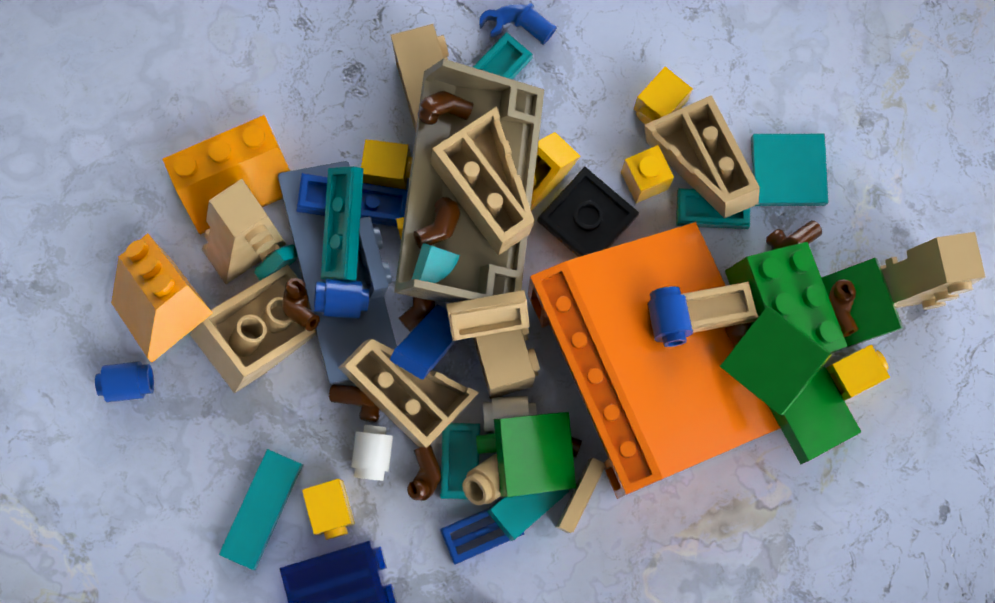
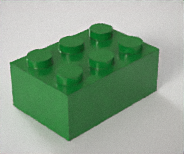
M808 242L747 256L725 270L729 285L749 282L758 317L767 306H771L831 354L847 347Z

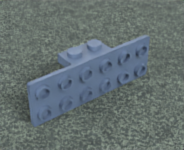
M348 161L287 171L278 175V182L302 278L306 284L305 290L308 295L310 310L313 312L316 282H325L324 279H321L325 216L296 212L301 175L304 173L328 177V168L350 167ZM370 216L360 218L356 281H362V289H369L368 311H361L359 319L323 316V312H314L320 317V322L315 330L327 379L330 384L350 380L338 367L364 341L374 339L392 349L397 347L384 295L389 287L388 284L392 283L391 270L388 262L382 263L379 249L383 248L381 232L378 227L373 228Z

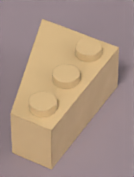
M496 106L432 148L431 165L496 254L500 255L528 236L535 221L520 175L517 174L511 156L512 151L508 140L506 141Z

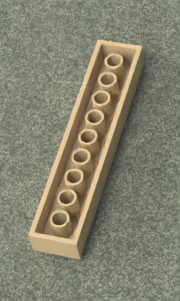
M434 24L391 34L395 61L415 133L424 71L443 58L448 60L447 57H449L444 35L437 36ZM528 328L473 337L490 399L533 387L535 376H538L540 367L534 348L527 350L525 341L528 340Z

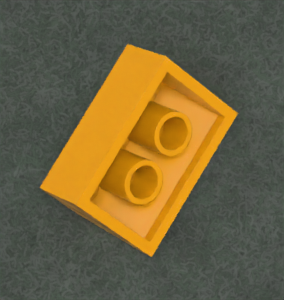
M265 115L162 159L174 188L200 235L210 229L206 222L210 199L240 179H243L261 207H265L283 199L278 175L279 173L290 171Z
M148 233L140 240L132 242L126 251L118 256L111 303L146 357L151 362H154L213 312L174 261Z

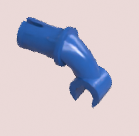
M532 3L528 5H507L497 10H486L481 14L479 20L480 29L487 21H497L496 27L490 32L491 38L501 34L503 25L514 22L517 28L519 26L523 27L538 39L542 45L552 37L557 26L551 24L533 9L534 5Z

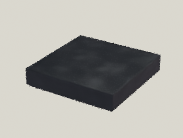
M584 167L540 214L537 222L576 256L581 257L610 248L638 217L639 212L587 167Z

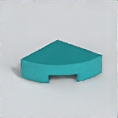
M423 243L412 279L431 283L439 282L454 269L460 255Z
M291 244L274 250L255 268L254 274L261 281L286 265L290 266L298 259L295 246Z

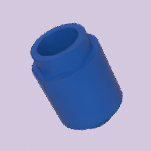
M326 279L325 282H316L314 312H323V316L359 319L361 311H368L369 289H362V281Z
M674 286L652 291L649 294L651 301L647 305L654 340L663 342L665 347H675L686 343V337L693 334L686 296L681 295L680 288Z
M140 361L103 365L101 373L95 375L97 395L103 396L104 400L108 403L142 399L145 397V394H153L154 375L151 365H142Z

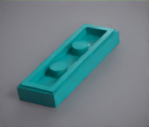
M355 166L328 168L321 279L356 281L364 168Z
M269 449L266 450L220 550V556L251 570H256L303 464Z

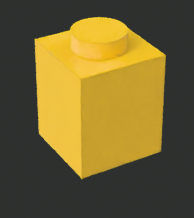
M665 66L638 95L633 110L636 111L638 119L643 124L650 123L681 109L688 102L693 88Z
M365 139L361 168H364L363 183L406 190L412 164L409 144Z
M659 145L625 159L621 174L635 203L668 190L674 179Z
M872 344L826 368L844 401L890 378L887 372L888 363L880 351H875Z
M335 479L302 489L314 535L324 534L325 539L329 540L348 534L346 527L355 525L343 480Z

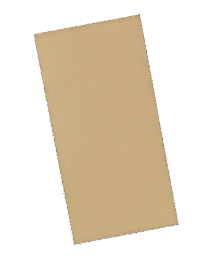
M749 282L681 294L686 296L693 333L755 322L758 318Z
M524 290L446 304L453 341L530 327L527 299Z
M593 457L588 459L556 528L566 533L574 532L601 477L605 463Z

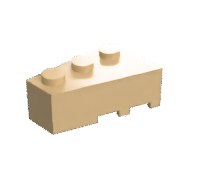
M712 95L644 125L646 143L651 148L659 145L667 163L721 216L727 218L758 204L760 187Z
M240 179L209 200L206 222L210 229L204 233L208 243L203 245L202 251L225 284H228L260 261H264L274 250L286 245L282 236L243 179Z
M975 232L936 237L907 250V259L898 262L897 257H891L885 260L886 265L880 266L896 308L922 304L923 309L927 310L945 306L946 301L957 299L959 294L972 291V285L986 277Z
M374 339L364 341L338 368L418 447L427 448L479 393L433 370L423 380L419 379L390 361L394 349Z

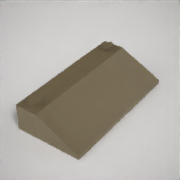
M443 58L424 71L420 103L425 97L439 91H446L473 102L474 105L467 120L449 113L439 115L437 123L433 125L426 124L419 118L417 119L394 293L426 300L454 303L521 291L528 236L500 255H497L432 167L431 156L432 148L497 106L500 123L506 141L508 140L512 151L511 156L517 174L520 175L531 209L544 89ZM442 197H449L459 205L461 213L450 238L431 246L460 255L459 260L450 274L439 282L431 283L412 279L421 251L414 239V231L433 224L436 217L434 206L436 201Z

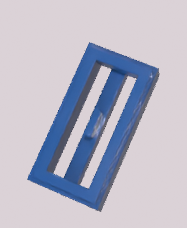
M491 507L440 529L454 565L510 541L504 534L458 554L456 547L500 529L496 522L455 540L451 538L450 533L489 517L490 515L487 511Z

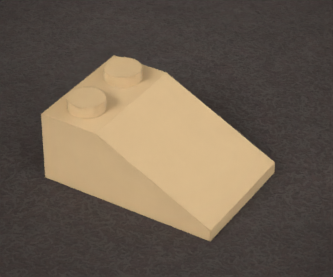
M289 265L211 309L213 313L196 326L190 334L234 393L263 376L316 336L315 329L307 331L288 318L283 312L285 285L290 279L298 278Z

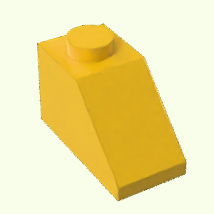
M556 132L542 138L538 142L531 211L565 178L581 157Z

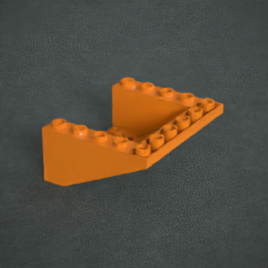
M696 222L574 258L530 276L528 297L541 327L550 325L608 456V459L604 462V470L617 499L780 429L769 406L720 367L735 348V345L726 334L725 327L695 332L686 337V343L675 347H665L663 342L654 340L647 305L651 301L649 294L652 291L674 286L679 287L681 294L726 286Z

